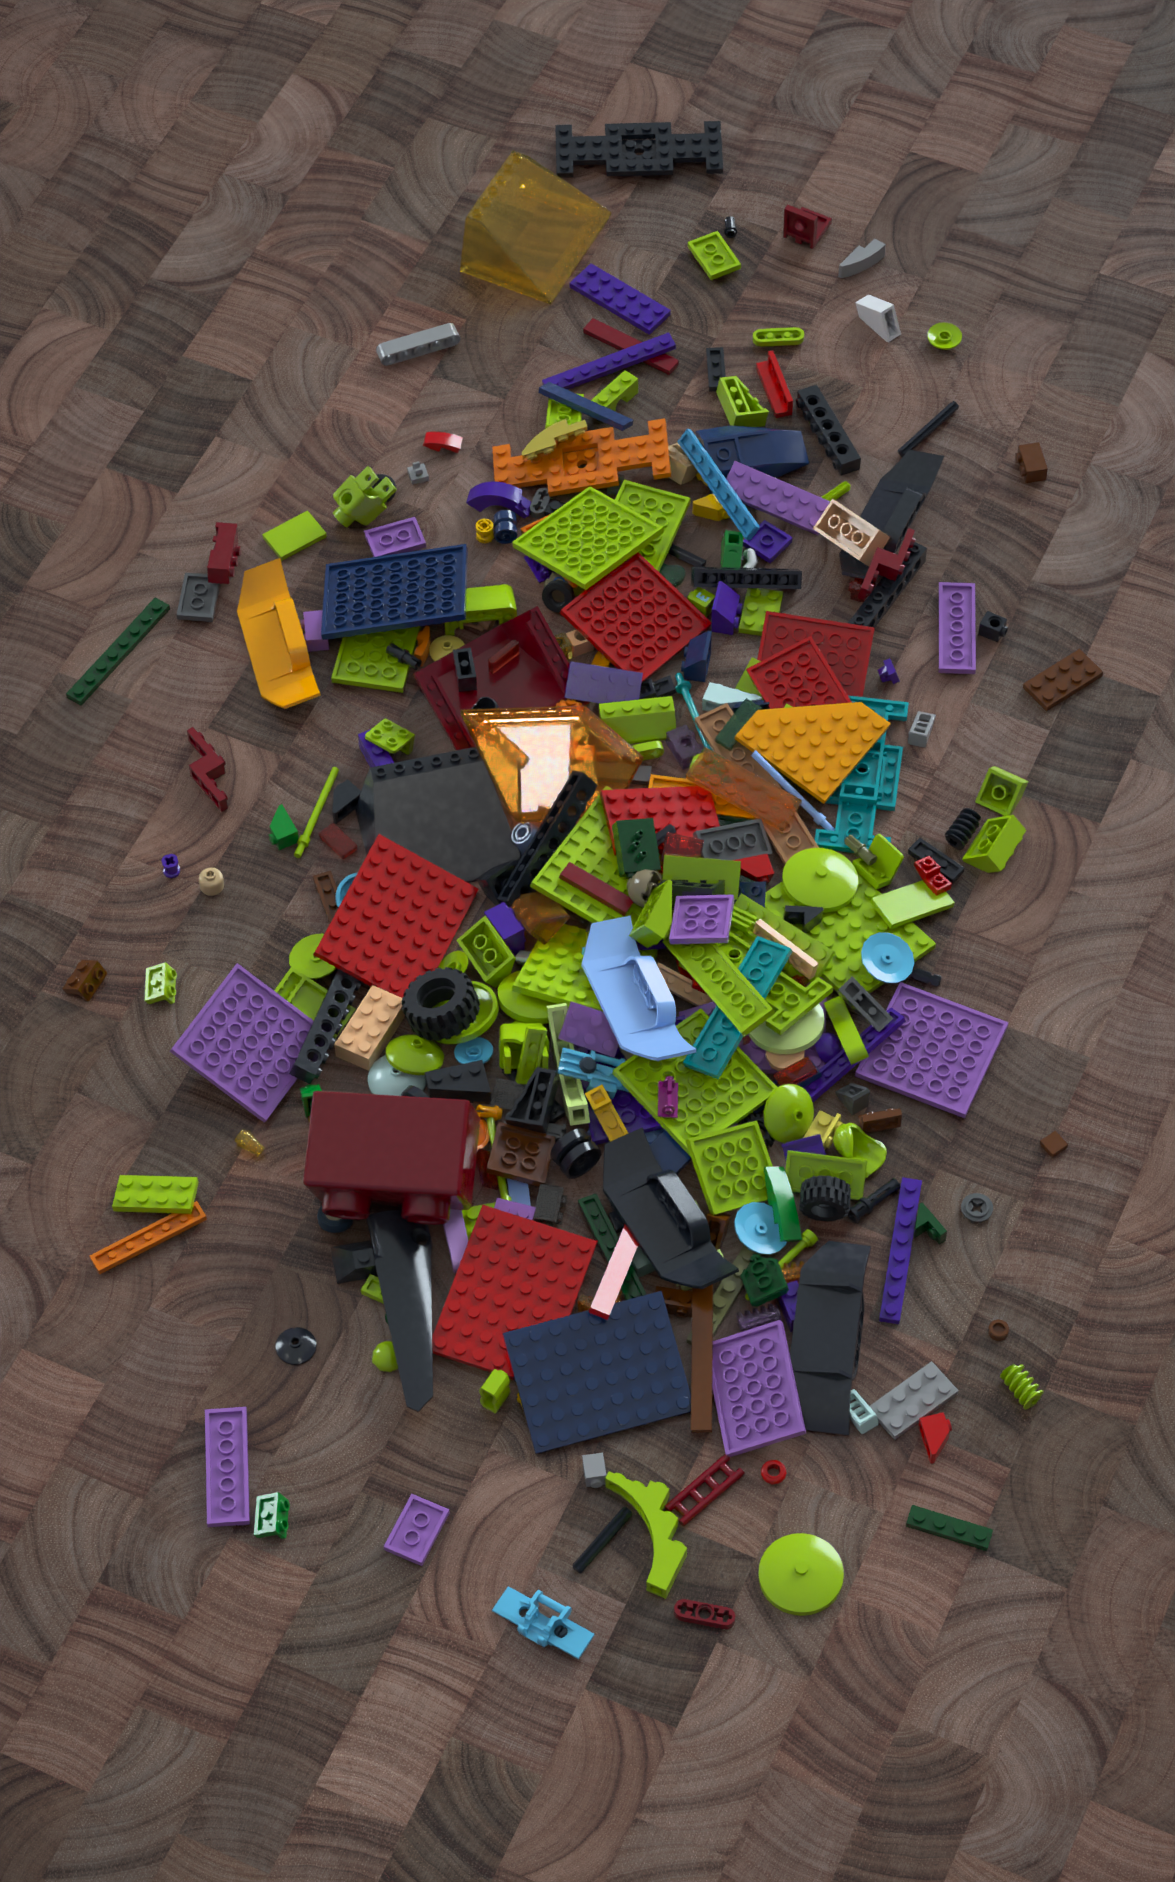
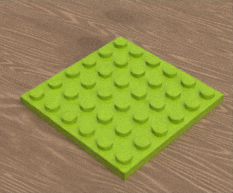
M589 486L514 540L512 544L513 548L587 590L662 535L664 530L662 526Z
M549 920L517 976L512 991L556 1004L566 1003L567 1007H569L572 1001L603 1012L581 966L583 960L582 948L586 946L589 931L586 932L585 929ZM658 949L638 950L641 956H652L654 960L658 954Z
M700 1008L676 1025V1028L682 1038L693 1046L709 1016ZM739 1047L736 1048L719 1079L685 1067L683 1061L687 1055L659 1061L633 1055L613 1069L612 1074L690 1155L685 1140L734 1126L766 1103L770 1094L778 1088ZM667 1076H672L675 1083H678V1118L658 1117V1081H664Z

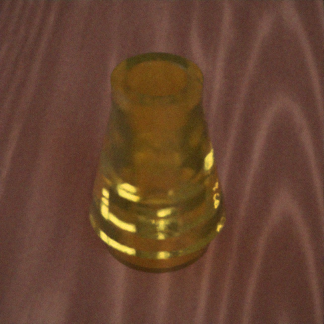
M243 1129L235 1138L238 1147L255 1154L257 1157L265 1149L249 1130Z

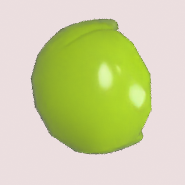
M384 1341L373 1350L372 1363L380 1371L392 1372L398 1369L392 1341Z

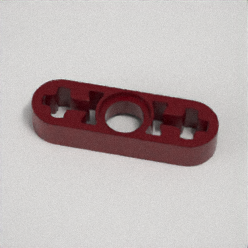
M687 1599L678 1600L674 1606V1615L680 1621L720 1629H730L735 1624V1612L728 1607ZM683 1606L687 1607L685 1614H682L680 1610ZM693 1608H696L695 1617L692 1616ZM701 1610H708L711 1616L707 1619H702L699 1616V1612ZM714 1612H717L716 1621L714 1620ZM724 1615H729L727 1622H723Z

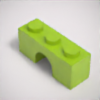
M625 370L591 401L616 412V405L620 399L628 402L638 393V378Z

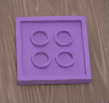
M734 895L676 896L669 937L670 944L728 943Z

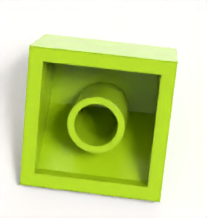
M996 766L988 769L975 802L1004 816L1011 815L1021 800L1028 781Z

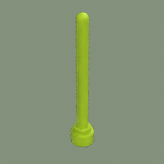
M806 1229L801 1234L802 1240L779 1261L781 1270L805 1247H812L818 1241L817 1236L811 1230ZM746 1293L745 1298L749 1301L748 1295Z

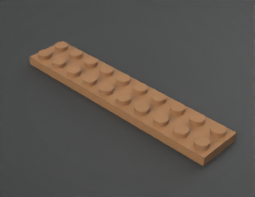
M728 703L696 717L694 722L716 757L721 761V765L755 819H762L767 837L784 865L794 854L802 850L819 848L779 783L751 756L752 751L735 740V735L742 729V725Z

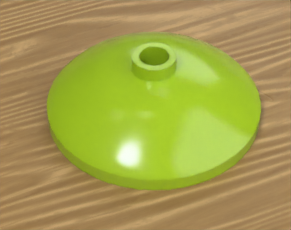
M414 1034L402 1035L391 1040L386 1047V1059L394 1068L403 1073L425 1075V1072L440 1069L443 1065L444 1053L434 1041L426 1040L424 1037L421 1038Z
M785 1084L776 1088L768 1097L764 1108V1123L768 1133L776 1141L787 1143L802 1139L813 1122V1102L808 1092L801 1086Z

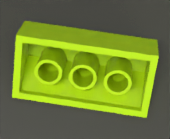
M672 696L599 704V719L604 747L677 739Z

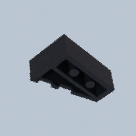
M667 880L661 881L660 883L657 884V886H659L660 884L664 883V882L667 881ZM671 880L672 910L675 907L676 896L725 895V880H719L716 884H707L706 880H700V883L688 882V880Z
M482 1060L425 1072L426 1087L430 1098L468 1100L470 1103L476 1101L492 1104L491 1090Z

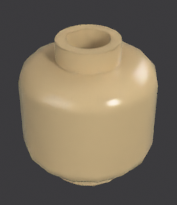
M206 868L199 874L201 891L206 895L214 896L223 890L224 879L220 870Z

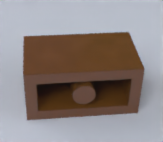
M1040 443L1019 445L1018 453H1015L1016 463L1020 464V475L1024 477L1025 483L1046 480L1048 468Z

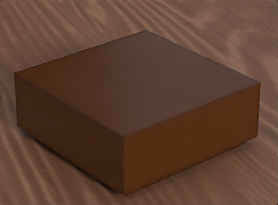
M1056 1131L1040 1140V1145L1052 1158L1068 1148L1067 1142Z

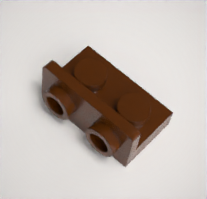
M890 1108L884 1111L859 1115L858 1120L861 1129L866 1134L901 1127L902 1112L900 1108Z
M656 1286L655 1292L662 1291L668 1314H674L681 1318L692 1317L691 1291Z

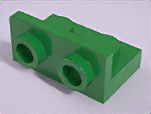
M279 1492L257 1496L254 1536L257 1538L277 1535L284 1539L287 1536L290 1504L289 1500Z

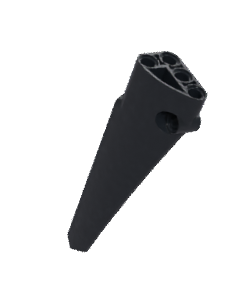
M402 1210L382 1211L370 1214L367 1218V1224L406 1406L419 1412L433 1398L431 1264L433 1244L428 1224L406 1221L401 1216ZM427 1241L426 1244L419 1245V1242Z

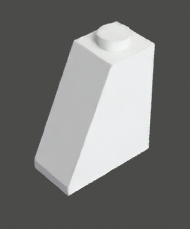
M867 295L855 302L859 318L886 342H890L901 335L894 304L871 295Z

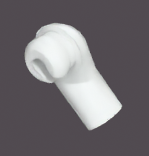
M751 548L744 550L743 556H745L744 558L748 562L743 568H754L758 563L756 552Z

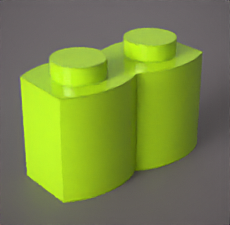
M494 1369L479 1390L481 1405L493 1413H497L511 1392L509 1388L510 1380L506 1372Z

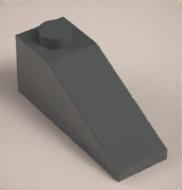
M853 976L836 992L878 1032L893 1019Z

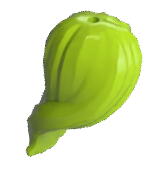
M854 1123L841 1124L836 1128L833 1137L836 1150L845 1158L867 1160L865 1178L882 1166L887 1154V1149L882 1142L869 1137Z

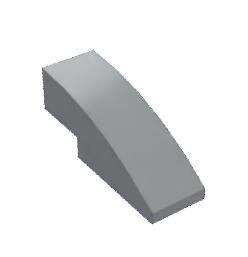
M874 239L865 248L859 245L839 265L838 277L845 278L855 275L878 263L885 257L886 244Z

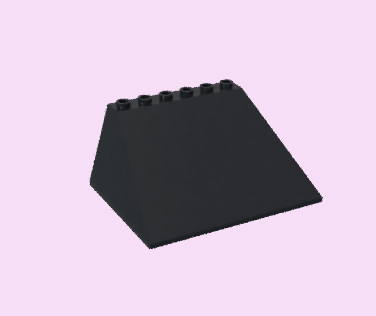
M481 746L369 768L355 808L366 855L369 853L378 834L467 883L477 881L478 877L491 868L513 859L516 860L517 864L522 857L521 851L511 838L514 824L501 778Z

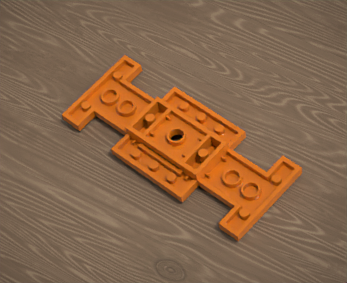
M664 418L648 421L649 435L615 440L613 427L585 431L584 434L579 436L574 434L568 436V439L558 442L556 440V448H554L553 452L537 454V457L531 460L523 459L522 455L511 457L510 444L493 446L495 482L511 484L518 488L547 483L548 494L551 497L582 492L589 486L594 489L619 486L618 475L620 471L652 466L654 480L672 477L666 420ZM586 464V467L579 468L580 465Z

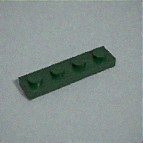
M912 1505L906 1522V1527L984 1551L988 1550L993 1534V1529Z

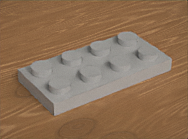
M931 1361L869 1407L877 1415L881 1426L895 1440L918 1424L921 1417L929 1416L958 1395L959 1390Z

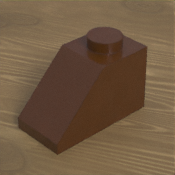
M709 1212L706 1219L710 1229V1241L715 1249L719 1250L727 1234L731 1215L727 1213L713 1215Z

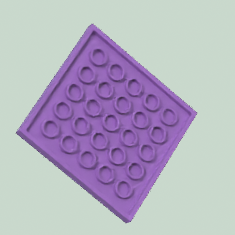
M237 963L170 1052L261 1121L265 1122L297 1079L289 1073L313 1020Z
M900 982L886 1011L892 1007L904 1016L906 1022L868 1054V1058L860 1062L855 1072V1077L965 1118L1009 1022Z

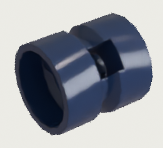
M501 510L495 513L493 516L495 540L502 544L512 543L518 538L516 514L510 510Z

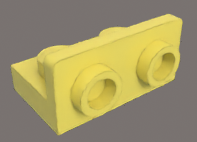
M819 1111L803 1138L820 1134L824 1149H829L833 1143L836 1128L843 1124L841 1122V1114L837 1113L833 1117L823 1111Z

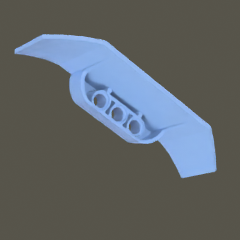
M631 915L592 923L581 966L620 1048L632 1054L656 1061L696 1053V1048L682 1038L675 1026V1001L652 956H641L636 941L629 936L633 929Z

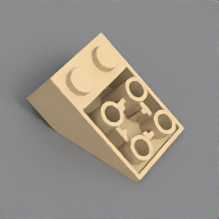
M678 443L669 446L672 476L669 478L680 485L691 481L699 472Z

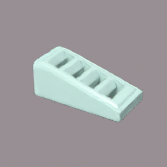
M853 1389L851 1390L850 1401L854 1399L856 1401L850 1404V1420L859 1432L864 1434L878 1425V1419L874 1411L857 1391Z

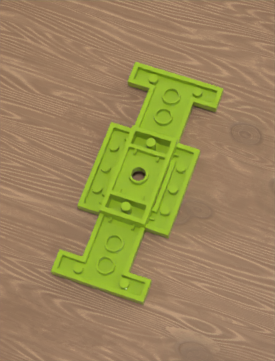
M731 925L728 943H716V945L738 969L757 935L750 930L746 933ZM738 955L739 957L731 958L730 956ZM781 972L765 999L775 1011V1014L766 1020V1026L777 1034L782 1035L833 992V987L819 977L807 987H804Z

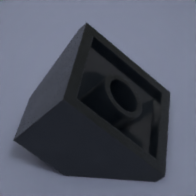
M515 859L491 868L476 879L484 894L496 906L502 903L497 898L517 866Z
M370 1240L330 1247L337 1284L368 1279L370 1274L377 1277Z

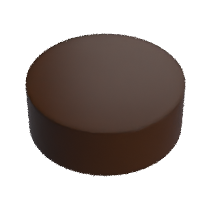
M994 1320L989 1325L988 1334L993 1340L1002 1341L1009 1334V1326L1003 1320Z

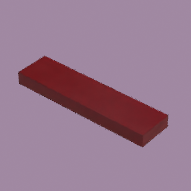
M571 862L560 873L559 878L623 916L627 914L634 904L629 896Z

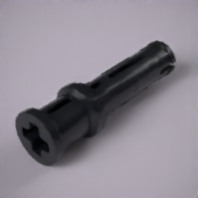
M892 1178L867 1198H860L857 1204L850 1207L847 1215L853 1223H858L865 1214L872 1213L873 1207L901 1188L899 1182ZM887 1190L884 1194L877 1198L878 1195Z

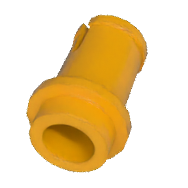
M478 1105L476 1110L484 1111L477 1112L480 1117H493L494 1121L500 1120L502 1117V1108H499L497 1105L494 1107Z

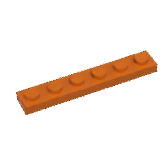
M196 1201L194 1202L191 1214L172 1213L90 1255V1260L100 1275L206 1221V1215Z

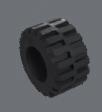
M814 1176L806 1179L801 1184L800 1212L804 1216L817 1221L828 1222L843 1219L850 1211V1185L844 1180L831 1176Z

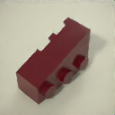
M216 522V536H213L215 545L214 549L210 551L207 566L208 583L230 584L231 577L235 576V567L238 566V556H241V546H238V527L235 523Z

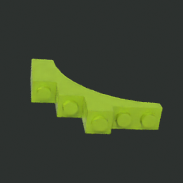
M609 1471L605 1478V1487L621 1495L632 1504L643 1518L650 1532L654 1557L652 1569L647 1579L646 1591L666 1599L687 1557V1547L680 1541H671L678 1528V1517L670 1511H663L670 1496V1488H667L661 1482H653L651 1480L648 1486L645 1487L639 1481L633 1482L626 1479L620 1473Z

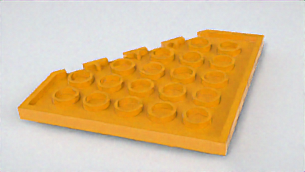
M862 702L765 709L755 712L735 735V740L750 751H757L772 767L825 804L886 732L891 723Z

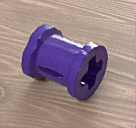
M174 854L165 855L162 858L163 873L167 878H175L180 874L178 858Z

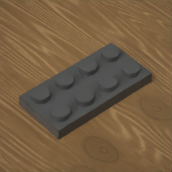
M761 818L698 830L693 833L700 858L737 860L762 854H768V856L773 854Z

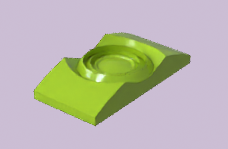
M291 966L274 991L314 1021L328 990ZM347 1005L349 1012L345 1020L341 1019L340 1021L343 1025L339 1033L356 1010L350 1005Z

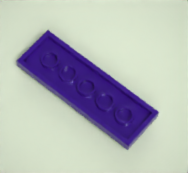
M592 263L570 282L571 289L649 335L671 315L670 309Z

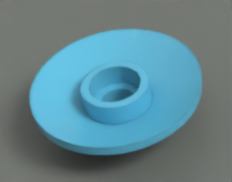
M477 1037L473 1040L457 1044L454 1055L461 1064L482 1060L484 1064L492 1057L493 1046L488 1040Z

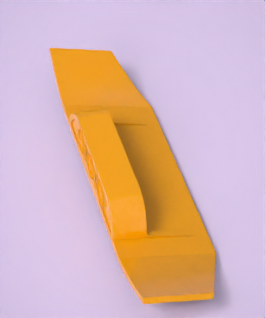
M278 558L244 571L237 614L261 697L281 708L287 709L321 696L310 665L309 654L293 599L290 598L281 559Z

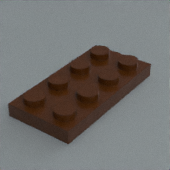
M1079 648L1023 683V689L1045 711H1048L1101 678L1103 671Z

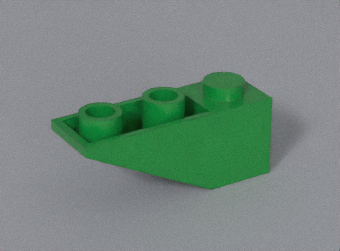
M725 530L721 542V567H741L743 535L741 532Z

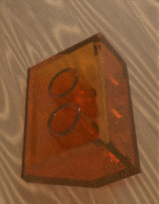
M540 892L522 894L511 906L515 916L526 930L544 945L570 918V915L559 903Z

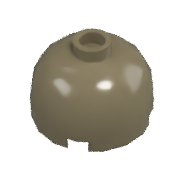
M646 869L641 870L628 880V894L634 904L642 908L645 906L652 890L657 887L658 881H662L659 872Z

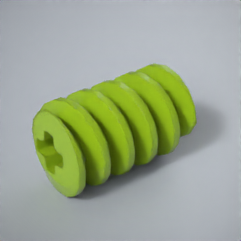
M1013 1364L1002 1371L1000 1378L1005 1380L1004 1383L1009 1386V1390L1014 1393L1015 1398L1019 1399V1403L1024 1405L1026 1410L1034 1406L1044 1392L1043 1390L1036 1392L1039 1385L1037 1383L1031 1385L1034 1381L1033 1377L1026 1379L1029 1372H1022L1025 1367L1023 1364L1019 1366Z

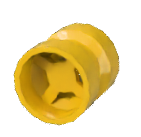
M484 518L476 522V538L480 543H489L494 538V528L491 520Z

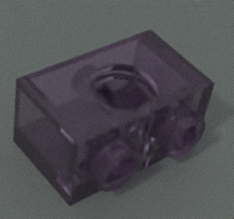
M687 725L666 732V744L682 770L690 767L694 756L704 753L703 746L697 743L693 730H689Z

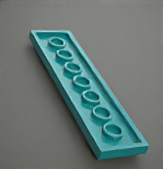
M757 936L738 970L759 994L766 999L791 956L792 949ZM717 1005L693 1044V1047L696 1048V1053L688 1054L683 1064L687 1068L719 1079L743 1036Z

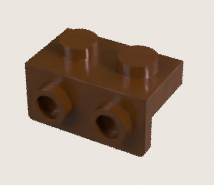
M81 960L62 989L66 994H78L84 1001H90L106 977L107 971L97 960Z

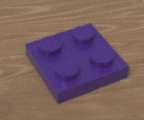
M764 520L759 525L760 529L751 540H743V547L753 549L757 556L771 563L792 543L793 537Z

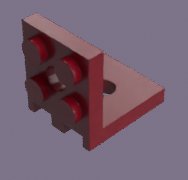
M787 204L784 209L783 238H787L789 235L795 238L796 243L802 244L804 241L810 244L811 249H814L831 225L832 218L804 207L798 209Z

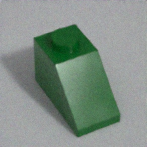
M282 804L276 810L270 824L271 834L268 835L272 845L275 844L278 850L296 844L299 839L298 830Z
M319 1084L300 1088L306 1118L310 1117L313 1092L322 1091Z

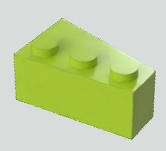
M737 376L720 378L716 393L730 425L744 427L765 426L769 411L766 408L763 409L759 404V400L750 395L749 389Z

